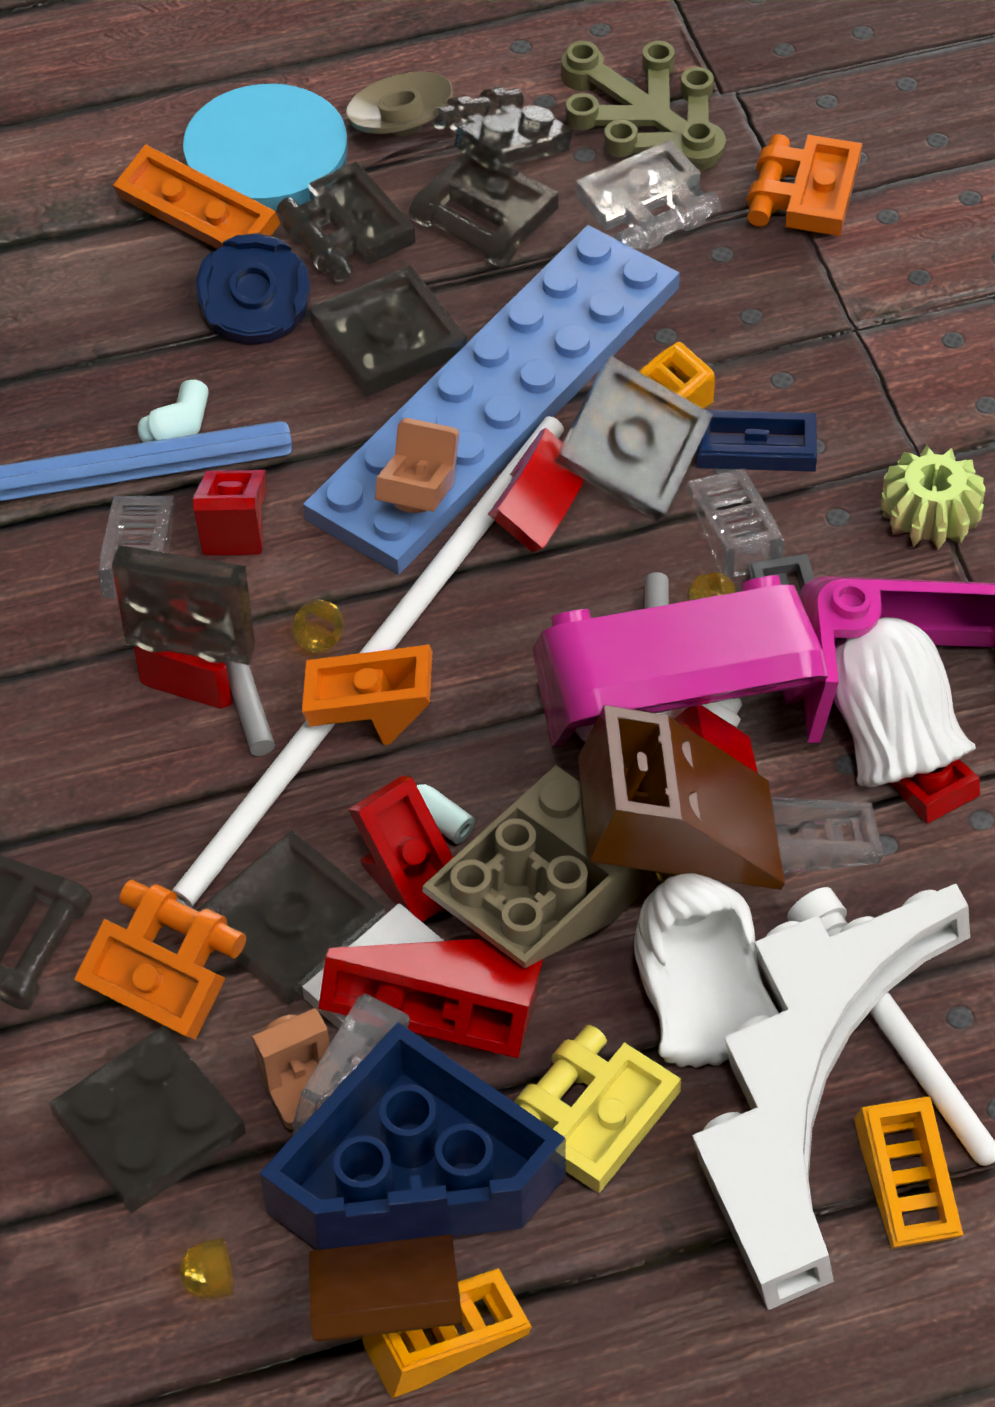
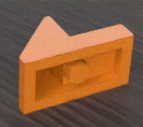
M430 645L306 660L302 713L309 727L371 719L383 745L391 744L430 704L433 653Z

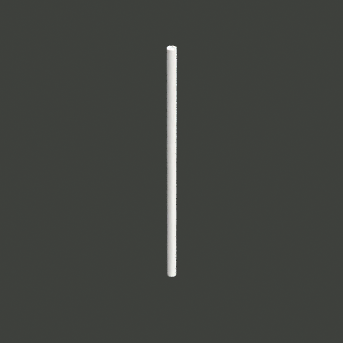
M550 416L544 418L360 653L395 649L495 521L488 513L513 479L509 474L542 429L547 428L559 439L564 432V427L560 421ZM307 721L304 722L172 891L176 893L178 902L190 908L194 906L335 724L309 727Z

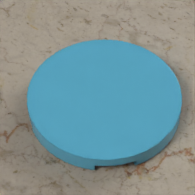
M285 84L250 85L231 90L214 98L193 116L186 128L183 140L185 165L275 211L300 206L326 192L325 185L346 164L348 158L346 127L335 107L311 91Z

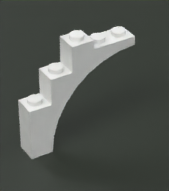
M957 884L939 891L925 890L910 897L902 907L876 918L865 916L855 919L844 926L840 933L829 937L817 915L803 922L789 921L780 924L772 929L765 938L755 941L761 974L780 1013L772 1017L770 1015H759L743 1022L734 1033L724 1037L731 1068L751 1110L743 1114L739 1112L722 1114L711 1120L703 1131L692 1136L702 1170L767 1310L834 1282L829 1254L813 1212L809 1186L812 1128L826 1080L850 1035L883 995L924 962L970 938L968 904Z

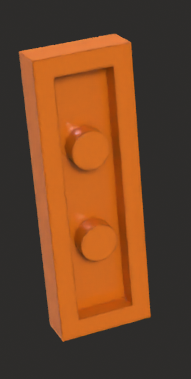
M146 144L113 184L119 198L216 249L222 247L224 241L236 235L259 233L271 236L281 224L275 210Z

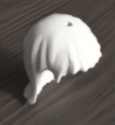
M884 617L879 619L878 624L870 632L859 638H838L836 640L835 652L839 683L834 696V702L847 723L854 741L858 771L857 782L860 786L872 788L886 783H894L903 778L912 777L917 773L928 774L936 768L948 766L951 762L962 758V756L976 749L975 744L961 730L954 714L951 689L938 650L931 638L921 628L903 619Z
M685 873L668 878L647 897L640 911L634 936V952L644 989L658 1014L660 1022L661 1040L658 1053L664 1058L665 1062L676 1063L678 1067L691 1065L694 1068H698L705 1064L718 1066L729 1059L725 1036L734 1033L743 1022L759 1015H770L772 1017L779 1014L761 980L750 908L745 899L734 889L717 880L695 873Z

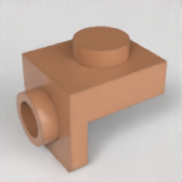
M403 418L397 428L395 455L377 476L375 500L393 503L397 509L404 512H434L454 485L459 442L458 429L411 418Z
M317 1008L298 1016H282L272 1021L264 1031L252 1036L259 1077L285 1127L294 1129L305 1124L342 1083L332 1063L328 1029Z

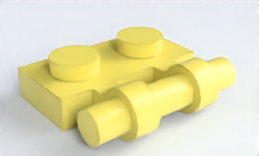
M586 1025L574 1040L567 1039L562 1042L552 1054L551 1060L553 1065L537 1085L527 1084L514 1102L566 1138V1172L597 1193H600L681 1092V1078L625 1042L607 1062L597 1055L607 1043L605 1035L596 1027ZM574 1082H584L588 1087L572 1107L560 1100Z

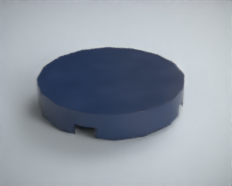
M259 233L236 235L224 241L222 247L218 248L213 254L210 252L203 259L196 278L199 310L210 328L227 340L246 345L271 343L291 333L304 318L311 298L308 270L301 257L299 259L297 254L291 251V247L281 239Z

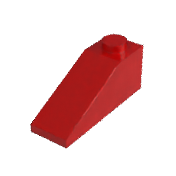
M480 939L329 948L325 958L318 1009L393 1027L399 1022L417 1034L519 1058L534 1009L544 959L524 968L490 942Z

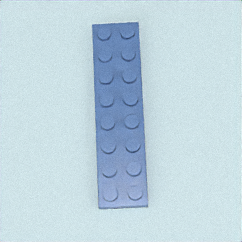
M587 225L303 503L304 519L399 575L514 458L544 418L548 416L554 417L679 289L680 272ZM403 418L454 427L459 431L454 485L434 512H404L397 509L393 503L375 500L377 476L395 455L397 428Z

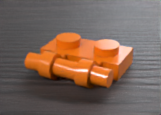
M772 135L768 146L760 151L756 164L759 177L758 180L751 184L746 202L749 207L748 221L754 226L762 227L768 224L771 214L777 210L787 211L785 227L841 236L861 160L862 143L808 135L804 149L790 147V140L785 135ZM787 175L796 176L794 184L780 182V180L784 179Z
M129 880L122 888L119 897L121 904L135 910L127 929L104 919L74 980L184 1036L196 1040L226 979L204 968V965L210 953L215 950L233 959L238 957L245 946L246 935L227 926V919L223 915L210 909H204L199 912L178 902L175 892L159 884H154L149 888L135 880ZM167 926L186 935L177 954L153 942L159 929Z

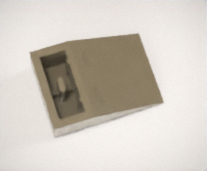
M555 765L422 886V892L522 967L527 968L611 924L653 883L654 871L589 862L581 782Z

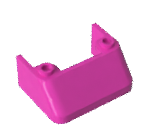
M771 575L741 583L742 592L591 618L588 609L567 611L552 616L553 627L543 630L532 648L551 748L564 746L577 727L594 725L604 705L660 713L783 690L786 705L798 703L828 678L823 650L795 586L781 585L780 577L778 575Z
M822 576L808 581L802 587L799 597L823 650L828 678L803 698L808 743H821L839 680L834 641L838 638H859L870 632L878 624L880 618L892 617L906 620L921 628L931 638L934 645L995 647V583Z

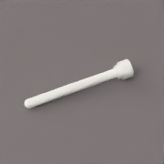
M829 887L819 888L808 893L792 906L787 915L788 921L803 922L818 915L829 937L840 933L842 928L848 924L845 920L847 910ZM887 992L869 1013L927 1095L931 1097L932 1102L973 1160L983 1166L993 1164L995 1162L994 1139L892 996Z

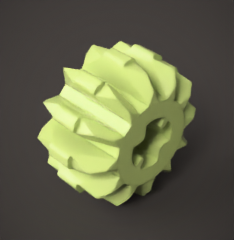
M926 445L920 457L903 452L896 466H889L888 472L884 476L882 489L884 492H882L880 504L881 510H883L882 517L890 519L893 535L910 533L913 547L922 539L931 540L939 550L946 541V537L962 543L965 535L968 534V530L976 528L977 523L981 520L984 506L982 503L985 494L984 478L975 475L973 460L955 461L952 448L945 454L938 455L934 454Z

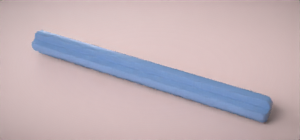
M276 421L0 465V502L288 456L292 453L290 429L287 422Z

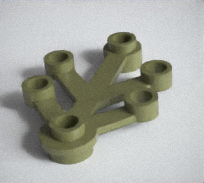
M653 41L643 48L642 68L648 74V94L604 65L602 53L591 42H574L563 53L561 58V79L567 87L577 91L591 90L598 87L623 104L599 105L598 100L593 95L587 93L574 94L566 101V122L572 128L586 130L594 126H606L604 147L609 154L616 157H625L632 153H674L678 163L684 168L693 171H703L717 164L726 147V136L722 129L709 122L708 100L713 95L714 76L708 69L691 67L686 69L681 75V96L688 101L687 121L670 110L669 74L674 69L675 50L671 44L664 41ZM636 126H655L662 132L638 133Z

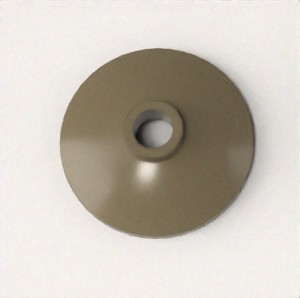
M432 72L402 73L381 79L362 89L351 99L346 112L351 126L359 131L372 134L392 133L399 137L408 136L418 132L423 124L440 115L452 102L454 93L451 82L440 74Z

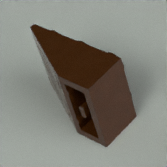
M604 705L578 756L589 862L677 875L695 873L717 881L782 890L785 880L769 781L668 715Z

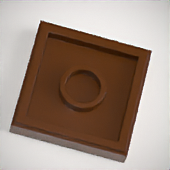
M452 1234L309 1251L310 1321L313 1341L321 1342L459 1325V1323L463 1322Z

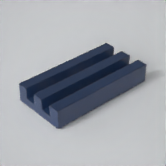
M698 410L696 468L816 472V413ZM709 433H740V434H745V435H735V434H709ZM769 434H776V435H804V436H771V435H769Z

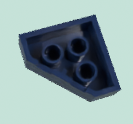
M397 1022L262 1169L259 1175L266 1212L317 1250L452 1234L453 1237L523 1228L566 1177V1138Z

